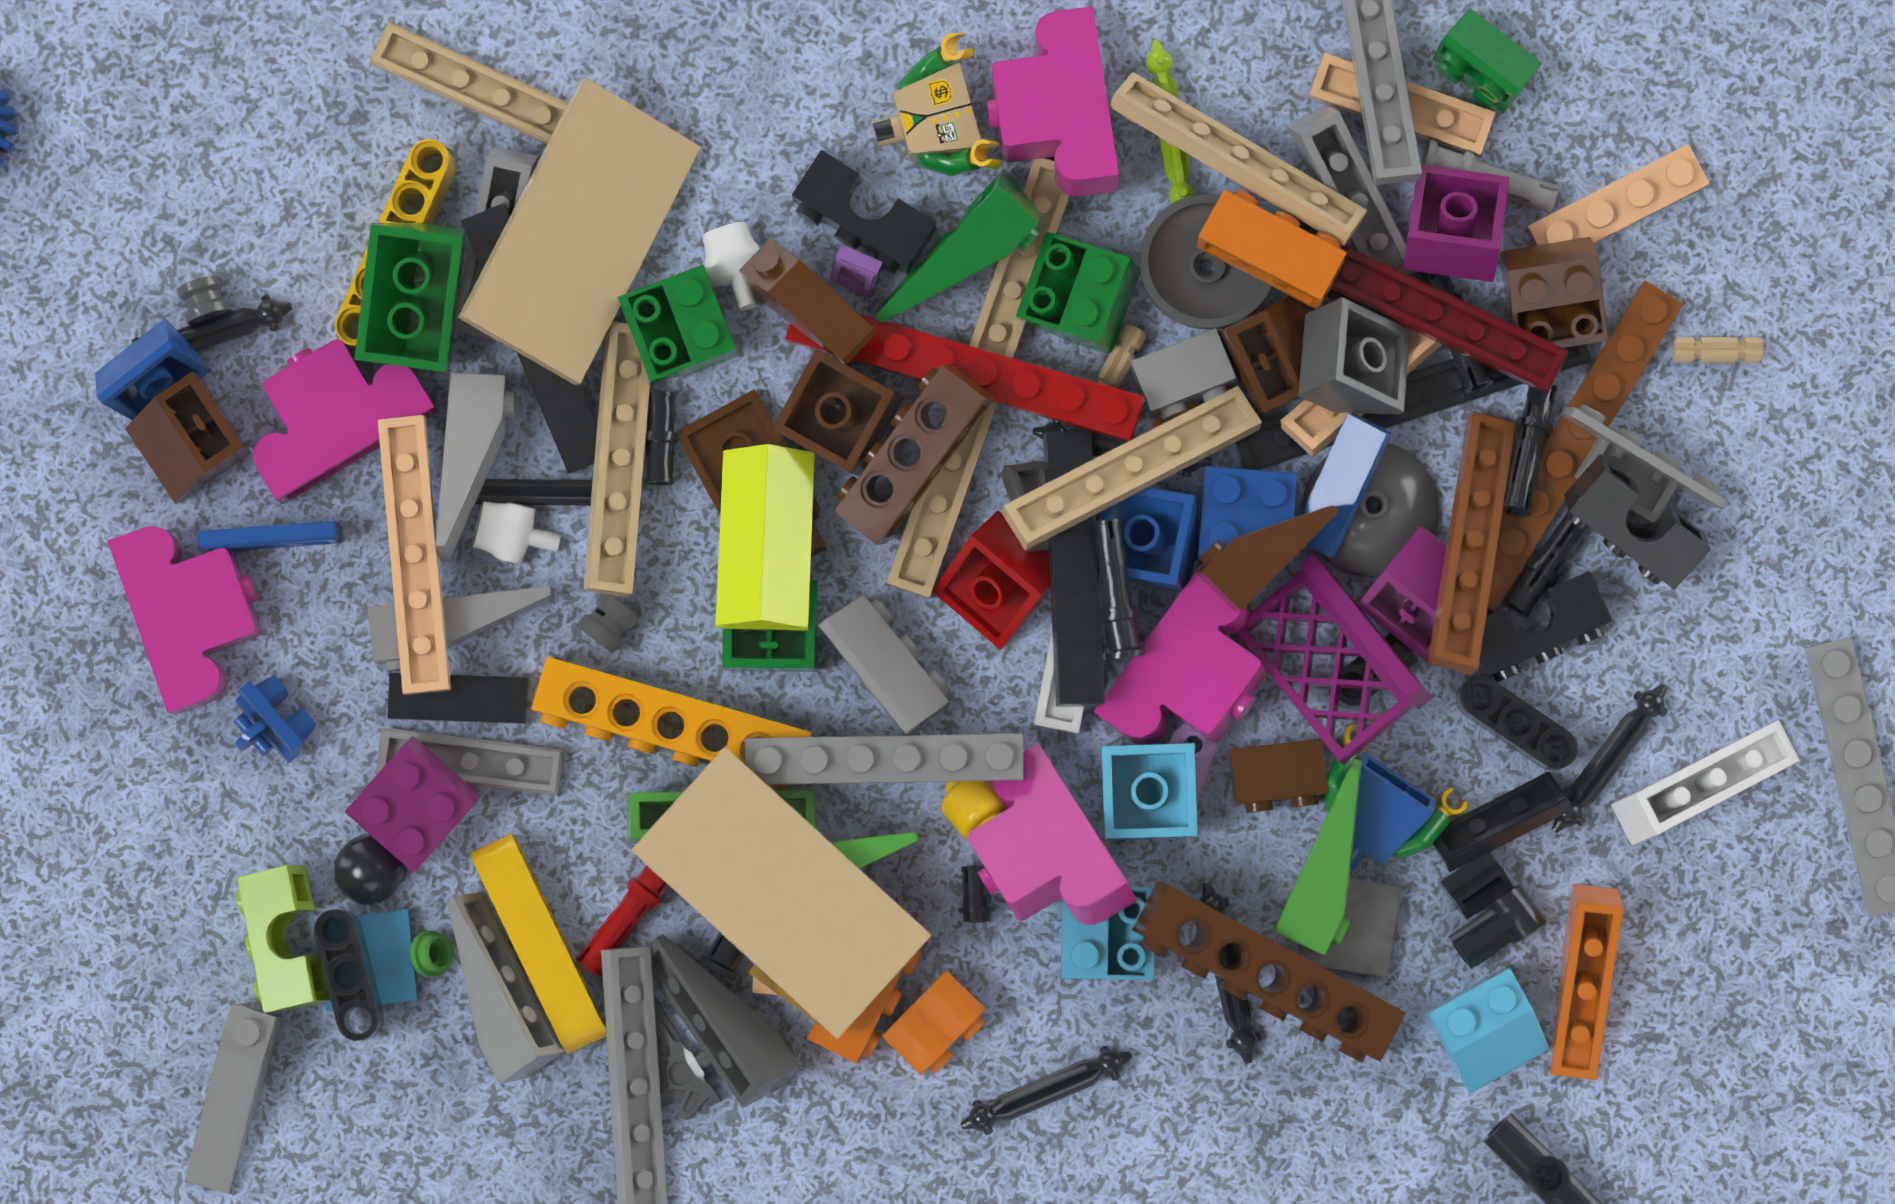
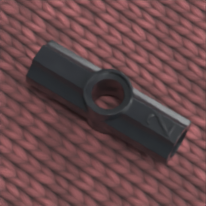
M1509 1113L1482 1141L1525 1183L1529 1191L1537 1195L1545 1204H1603L1569 1171L1565 1163L1556 1158L1512 1113ZM1549 1163L1556 1168L1558 1180L1552 1188L1543 1190L1537 1185L1535 1175L1539 1167Z

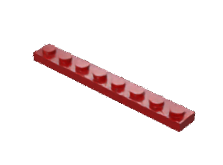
M859 314L877 333L850 361L921 381L932 367L935 366L940 369L942 365L952 364L995 397L992 401L993 403L1129 442L1133 440L1145 402V398L1141 395L886 321L880 323L876 318ZM791 323L789 324L785 336L787 342L812 350L818 349L831 355Z

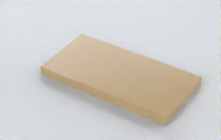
M587 78L580 80L458 318L574 385L581 384L620 307L618 297L627 294L701 147Z
M727 747L721 750L631 849L637 857L836 1039L846 1031L932 936L930 932Z

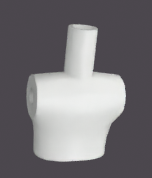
M736 222L704 233L702 236L706 257L704 263L712 288L732 285L739 310L745 311L754 308L756 301L753 291L739 271L760 249L751 235L748 224L746 222Z
M483 501L474 530L472 548L490 553L495 558L503 561L522 564L529 546L557 552L561 534L535 529L536 509L533 507L511 502L492 503Z

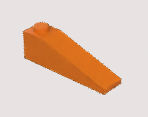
M1572 883L1557 1002L1551 1075L1597 1080L1624 908L1619 889Z

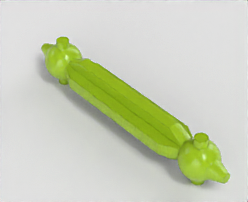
M1153 40L1151 52L1146 59V67L1154 75L1151 83L1179 99L1177 83L1169 73L1173 66L1172 56L1164 50L1159 40ZM1159 137L1164 172L1173 185L1169 190L1171 204L1180 199L1196 195L1194 187L1188 183L1192 171L1189 154L1176 146L1167 144Z

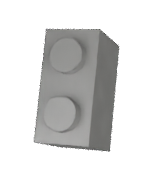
M1217 329L1209 330L1131 361V372L1140 395L1145 398L1144 405L1150 420L1157 418L1159 415H1161L1163 421L1172 420L1188 411L1186 404L1190 402L1196 403L1204 400L1205 403L1234 388L1236 385L1235 373Z

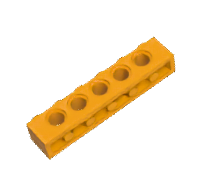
M548 656L545 660L531 708L535 712L542 713L541 723L566 729L568 721L586 726L584 731L586 736L610 742L612 734L629 738V748L653 755L656 746L674 751L672 760L698 767L700 759L711 762L721 752V750L717 752L709 751L703 743L705 732L714 726L723 727L727 731L728 743L725 747L744 764L745 738L813 737L814 735L810 731ZM581 689H590L596 697L594 708L585 714L576 713L572 707L574 694ZM626 701L637 703L640 709L638 721L631 726H621L616 720L618 706ZM668 714H678L684 721L683 732L674 739L664 738L659 730L661 720ZM768 785L774 790H787L788 785Z

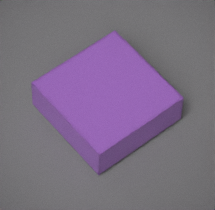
M841 244L835 255L829 280L871 298L877 285L883 262Z

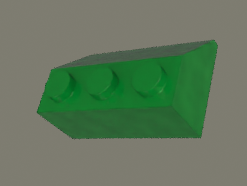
M371 223L354 360L439 372L447 371L451 363L467 235L464 229L426 223Z

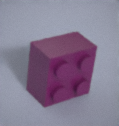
M1421 164L1422 175L1420 180L1415 182L1403 269L1494 282L1501 246L1509 177Z
M412 736L344 812L414 873L476 804L481 795L418 739Z

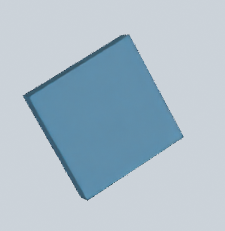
M410 909L355 915L362 926L381 1005L419 1001L417 974L410 958V948L413 941ZM336 917L329 922L327 935L334 943L339 944L343 942L348 936L349 926L343 918ZM352 962L344 963L338 972V979L344 987L350 989L360 979L359 968ZM331 1001L325 1002L326 1011H333Z

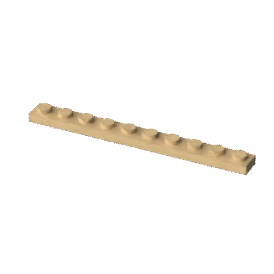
M1045 158L1034 159L1023 189L1041 213L1039 223L1036 226L1040 233L1024 251L1016 247L1007 257L998 261L969 346L1014 358L1026 322L1018 319L1016 314L1046 231L1057 234L1070 195L1063 193L1056 185L1054 161ZM992 402L911 510L886 582L887 585L930 599L997 403ZM947 410L942 421L941 427H943L947 421Z

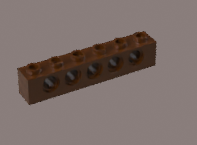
M1157 881L1132 931L1144 937L1141 946L1166 958L1170 950L1184 958L1181 964L1182 968L1203 979H1206L1209 972L1224 979L1220 986L1223 990L1243 1000L1246 999L1248 993L1263 1000L1259 1009L1282 1021H1285L1288 1014L1301 1020L1300 1031L1321 1042H1324L1327 1035L1342 1042L1338 1051L1363 1063L1366 1056L1380 1062L1382 1061L1406 1014L1403 1010L1160 881ZM1193 921L1197 929L1196 937L1191 943L1182 945L1179 939L1180 929L1185 923ZM1232 942L1236 948L1235 959L1229 965L1222 966L1219 961L1220 950L1224 945ZM1272 964L1275 968V978L1270 985L1261 987L1259 973L1264 966ZM1311 985L1314 989V999L1309 1006L1301 1008L1298 1002L1299 993L1304 987ZM1351 1006L1353 1020L1348 1027L1340 1029L1337 1021L1338 1015L1343 1008Z

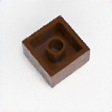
M815 349L772 429L845 471L860 476L867 466L864 462L865 456L874 444L882 439L904 396L847 364L844 365L829 354Z

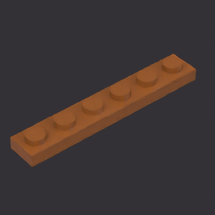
M1473 411L1466 421L1428 663L1468 675H1472L1479 665L1516 423Z

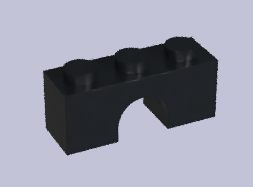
M820 150L792 193L793 202L798 205L795 212L815 226H819L820 222L823 221L835 228L837 231L833 236L849 248L857 250L859 245L868 249L875 254L873 258L883 262L881 268L895 275L899 269L908 275L936 232V222L899 198L885 216L874 220L861 218L850 206L852 194L861 182L860 174L825 151Z
M1600 454L1564 494L1569 510L1567 515L1576 526L1585 532H1589L1591 529L1595 530L1604 537L1603 543L1611 552L1620 558L1628 555L1639 563V571L1657 585L1663 581L1675 590L1711 550L1705 533L1671 507L1651 524L1637 525L1626 519L1628 511L1641 497L1636 482Z
M1588 571L1547 589L1543 593L1550 609V620L1546 629L1541 633L1528 634L1519 630L1513 624L1506 608L1486 616L1477 669L1480 676L1489 677L1493 675L1498 683L1520 673L1521 669L1518 664L1535 657L1537 663L1541 664L1563 654L1560 645L1576 638L1581 646L1604 636L1605 633L1602 626L1607 625L1613 620L1591 572Z

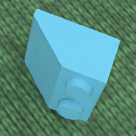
M1194 743L1101 747L1103 841L1198 836Z
M1503 968L1424 1012L1469 1094L1550 1049L1534 1010L1510 968Z

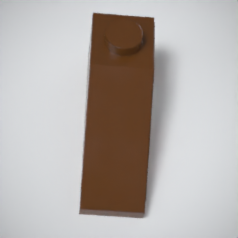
M771 238L739 270L760 301L844 365L877 333L861 315L803 262Z
M1333 505L1326 506L1227 540L1224 544L1217 539L1199 557V560L1204 565L1196 573L1235 612L1242 611L1339 511Z

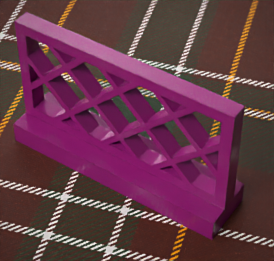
M1312 553L1299 564L1302 570L1248 615L1245 626L1237 634L1262 662L1271 677L1337 760L1344 765L1411 708L1416 706L1418 709H1421L1433 697L1365 613L1356 605L1357 603L1326 565ZM1305 586L1313 595L1310 614L1288 613L1290 598ZM1320 605L1328 615H1319ZM1264 620L1278 621L1275 644L1257 643L1250 634V631ZM1287 621L1309 622L1306 646L1284 644ZM1318 623L1336 624L1338 626L1337 647L1315 646ZM1347 639L1355 648H1346ZM1265 651L1274 652L1273 660L1269 658ZM1283 652L1304 654L1301 677L1284 676L1281 673ZM1314 654L1335 655L1332 679L1311 678ZM1345 656L1364 658L1366 661L1364 681L1342 680ZM1374 672L1382 682L1373 681ZM1292 685H1300L1299 694ZM1309 686L1331 687L1328 711L1311 710L1308 707ZM1340 688L1363 689L1359 713L1337 711ZM1372 690H1388L1398 701L1384 714L1369 713ZM1318 718L1327 719L1326 728ZM1336 719L1357 720L1356 737L1341 748L1334 739ZM1367 721H1373V723L1367 727Z

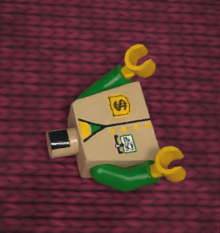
M965 32L947 34L943 38L941 46L921 58L900 80L898 91L893 93L897 115L872 121L878 147L905 141L910 161H918L922 168L947 176H956L977 170L980 167L997 169L1001 166V160L987 158L988 151L994 146H1000V144L996 141L981 139L960 63L954 64V60H966L974 54L973 48H967L960 52L957 50V42L966 35Z

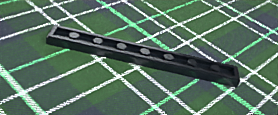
M1586 344L1564 348L1569 352L1559 373L1592 361ZM1450 359L1410 372L1407 375L1403 413L1398 415L1364 413L1360 417L1383 429H1388L1523 385L1524 383L1486 366L1493 383L1487 388L1479 384L1480 391L1468 394L1465 393L1464 385L1454 360ZM1290 412L1262 420L1258 431L1235 442L1243 469L1262 470L1309 454L1281 429V420ZM1336 438L1331 443H1329L1324 449L1332 447Z

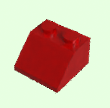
M996 511L970 536L934 586L932 592L1001 650L1050 593L1049 553L1045 550L1037 552L1025 550L1000 511Z

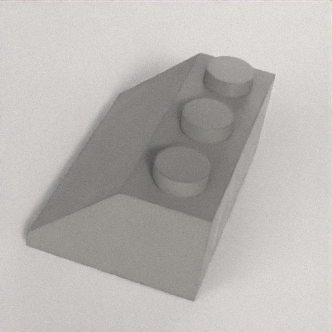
M862 595L825 619L818 626L904 736L912 735L950 705L945 695L951 689L935 669L928 674L916 661L922 653L906 633L900 638L895 635L887 625L894 618L879 599L876 598L870 603Z

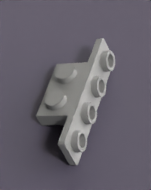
M1581 404L1579 409L1564 407L1560 415L1597 438L1574 478L1578 479L1599 454L1635 480L1641 497L1629 511L1651 524L1658 520L1676 487L1712 508L1723 509L1728 502L1716 494L1720 487L1712 481L1698 474H1695L1693 479L1678 471L1682 464L1673 457L1661 451H1657L1654 456L1641 448L1644 441L1637 435L1621 427L1616 433L1602 423L1606 417L1598 411Z

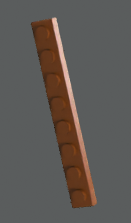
M1644 281L1567 407L1579 409L1581 404H1584L1605 416L1606 418L1602 424L1609 427L1682 308L1683 303ZM1562 416L1544 445L1541 466L1533 495L1531 514L1527 517H1517L1507 514L1506 511L1502 512L1487 611L1492 614L1498 610L1565 500L1564 494L1576 482L1577 479L1574 476L1597 439Z

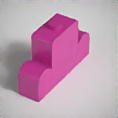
M1093 6L1047 13L1039 19L1036 25V56L997 61L992 65L994 100L986 101L990 128L998 127L1002 156L1005 162L1012 163L1055 157L1054 179L1057 187L1063 193L1070 196H1087L1117 192L1119 187V171Z
M339 339L327 343L314 352L311 348H307L287 360L288 367L269 377L263 383V388L288 429V433L286 435L282 433L264 435L257 442L253 453L256 468L275 500L284 504L380 447L379 419L424 415L427 420L439 413L415 373L409 367L387 364L376 372L373 384L370 385L357 361L354 360L355 358L350 349Z
M156 526L143 527L107 540L167 713L177 715L219 698L226 687V672L218 662L210 658V655L257 638L261 634V627L252 604L259 599L250 575L242 576L236 556L225 548H218L180 562L182 550L178 539L170 532Z
M1195 572L1141 646L1144 648L1145 655L1132 658L1105 695V704L1097 706L1094 710L1095 714L1106 724L1138 745H1152L1164 737L1168 728L1166 716L1169 713L1199 732L1209 741H1219L1235 718L1241 720L1249 712L1255 701V697L1252 695L1267 675L1264 665L1256 656L1226 636V634L1231 635L1238 632L1245 626L1249 615L1248 606L1242 611L1235 612Z
M1039 743L1023 751L1024 781H993L995 792L1004 802L1007 810L968 834L971 846L985 867L977 873L991 896L1000 891L1014 916L1019 921L1030 918L1060 898H1063L1071 915L1078 922L1085 925H1095L1103 922L1137 900L1128 882Z

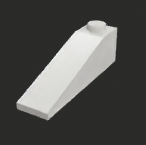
M1777 720L1614 802L1611 806L1631 845H1635L1680 824L1800 760L1780 721Z

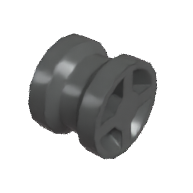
M219 275L198 278L177 288L179 298L185 301L188 309L185 314L188 325L231 312L229 302L222 298L220 292L223 283Z

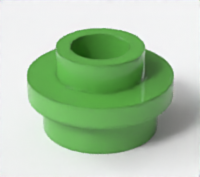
M423 931L412 941L410 958L414 969L420 975L425 977L438 976L452 964L454 950L452 943L446 936L436 931Z

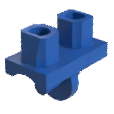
M273 675L255 686L249 681L239 689L241 694L235 700V703L244 712L233 721L243 733L237 739L235 745L240 751H244L254 745L262 756H265L274 747L284 760L290 763L299 755L304 742L314 732L316 723L302 708L298 709L286 720L279 715L274 708L286 700L289 694L276 676Z

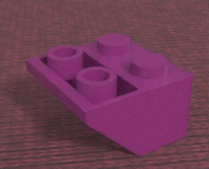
M1420 525L1365 590L1356 605L1428 663L1447 545Z

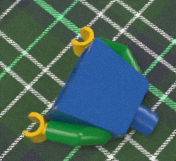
M1355 724L1349 725L1343 736V746L1351 741L1349 735ZM1369 743L1357 753L1361 754L1364 752L1361 759L1357 754L1353 757L1362 761L1351 871L1357 867L1365 854L1376 862L1383 864L1390 857L1403 859L1428 849L1448 826V817L1456 816L1466 810L1467 800H1463L1456 810L1451 809L1447 805L1446 799L1454 788L1442 791L1435 800L1365 753L1370 745ZM1335 757L1327 774L1329 791L1328 794H1325V809L1327 812H1329L1353 758L1342 765Z

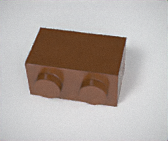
M1322 739L1236 748L1228 751L1234 805H1245L1246 813L1273 810L1272 801L1291 799L1292 808L1319 805L1318 796L1329 793Z

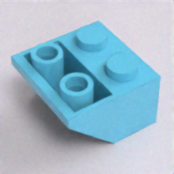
M1130 887L1137 901L1095 925H1085L1078 922L1071 915L1062 898L1060 979L1154 980V952L1141 946L1144 937L1132 931L1154 887Z

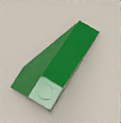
M1003 169L965 209L963 212L965 214L958 221L960 226L955 231L950 229L948 232H945L928 253L929 259L924 264L920 261L883 301L875 314V318L880 323L1007 257L1016 247L1024 251L1040 233L1036 226L1039 223L1041 213L1009 172Z

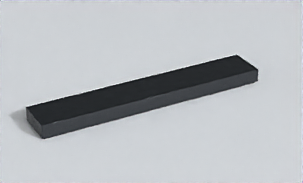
M504 203L461 220L481 270H483L510 218ZM517 352L568 474L594 464L597 422L581 385L570 383Z
M1046 432L1043 435L1045 484L1093 460L1091 432ZM1095 515L1048 539L1056 707H1088L1105 704L1101 621L1099 615L1098 556L1095 530L1092 522L1096 521Z

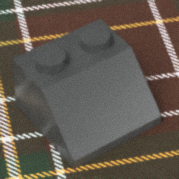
M1343 297L1305 314L1298 396L1331 412L1394 415L1403 413L1410 330Z

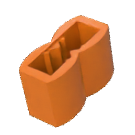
M946 969L882 1034V1037L920 1075L927 1069L936 1074L954 1055L948 1049L960 1035L968 1041L986 1023L980 1016L986 1010V1007Z

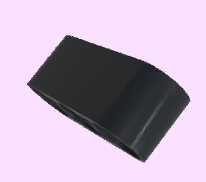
M1475 676L1466 680L1458 688L1456 705L1465 717L1539 767L1548 771H1556L1569 766L1575 760L1578 753V744L1575 737L1567 729L1493 679L1486 676ZM1473 685L1484 687L1489 694V704L1484 710L1473 709L1467 702V691ZM1510 711H1518L1527 719L1528 727L1522 736L1510 734L1505 727V718ZM1549 737L1559 738L1566 747V754L1560 762L1550 761L1543 752V745Z
M340 909L328 910L316 919L314 937L336 1024L340 1033L347 1039L353 1041L369 1040L377 1036L382 1030L384 1013L362 926L359 919L352 912ZM336 917L343 918L349 926L347 938L339 944L331 941L327 935L328 924ZM347 962L354 963L360 971L359 982L350 989L344 987L338 979L340 967ZM359 1006L366 1008L372 1019L370 1028L364 1033L356 1032L350 1025L351 1012Z

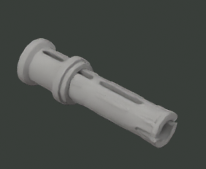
M1429 140L1421 160L1422 165L1509 177L1507 200L1525 204L1546 213L1551 212L1557 197L1558 185L1478 161V157L1473 152L1466 151L1464 154L1438 147L1437 141Z

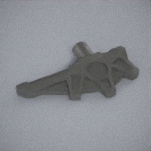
M654 994L660 1095L666 1093L670 1098L680 1103L677 1114L682 1119L688 1120L700 1107L710 1106L722 1101L715 1087L706 1078L707 1072L705 1069L713 1064L703 1050L696 1054L694 1051L689 1050Z

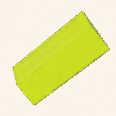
M771 444L723 450L716 628L808 631L815 471L814 452Z

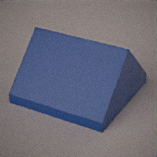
M165 318L95 372L96 393L103 405L133 420L155 396L189 373L194 372L200 378H203L212 370L206 361Z

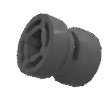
M600 594L596 600L597 608L595 611L584 615L576 626L609 652L613 653L621 643L620 636L624 629L633 628L640 617L613 595Z

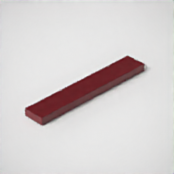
M1341 245L1340 249L1347 253L1344 263L1329 289L1330 292L1545 394L1549 393L1568 355V350L1346 245Z

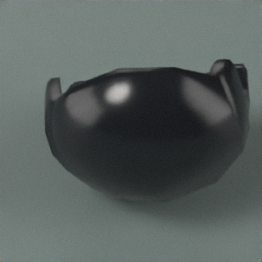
M369 833L356 836L347 842L338 852L334 861L335 883L345 898L360 905H373L374 903H381L387 900L406 879L407 867Z

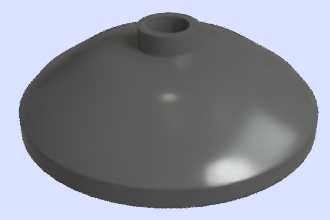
M1216 194L1189 196L1166 207L1148 227L1140 249V276L1144 289L1153 304L1173 321L1195 329H1220L1242 320L1261 306L1272 287L1196 248L1198 236L1220 195ZM1203 262H1209L1215 267V272L1210 276H1204L1198 271V266Z
M1388 443L1336 556L1328 557L1319 551L1317 552L1328 563L1343 572L1361 577H1377L1420 525L1434 535L1439 519V499L1435 484L1422 463L1406 450ZM1327 457L1319 463L1307 482L1303 495L1302 512ZM1368 498H1377L1381 502L1382 508L1379 513L1372 514L1366 510L1365 501Z

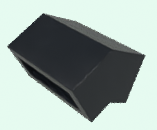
M1490 852L1460 867L1439 882L1453 905L1466 920L1514 888L1504 869Z

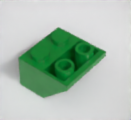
M1471 8L1444 36L1433 57V60L1438 63L1436 70L1445 79L1453 84H1458L1459 81H1462L1475 91L1472 97L1479 105L1491 111L1497 108L1503 114L1542 65L1538 59Z
M1046 231L1016 317L1069 342L1110 354L1116 343L1140 276L1139 267L1131 257Z
M703 264L618 297L650 383L693 374L738 357L737 350Z
M810 580L808 631L723 628L722 668L725 671L817 672L818 580Z

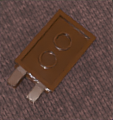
M755 389L675 432L678 433L680 444L719 514L721 513L723 450L765 444L786 447L780 434L772 429L774 423ZM813 497L814 521L820 518L817 511L821 510L815 497ZM813 522L811 558L827 550Z

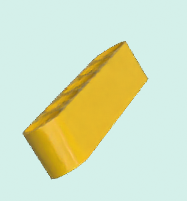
M425 139L413 146L378 223L433 224L456 170L454 158L442 143L433 139ZM431 154L442 155L443 162L439 170L433 173L422 171V163L427 156ZM413 195L424 196L425 202L421 211L412 215L404 213V203L409 197ZM368 247L335 320V331L339 339L354 351H356L357 339L349 337V327L352 322L360 317Z
M511 832L470 852L471 858L567 1055H570L606 1037V1023L603 1017H599L601 1012L584 977L579 976L582 973L563 934L560 935L562 933L544 894H540L542 890L524 853H520L522 849L516 837Z

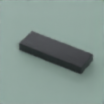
M389 673L388 719L526 724L528 678L450 675V691L404 695L401 673Z
M1548 771L1450 821L1448 826L1433 842L1432 846L1450 873L1571 811L1572 808L1569 799Z

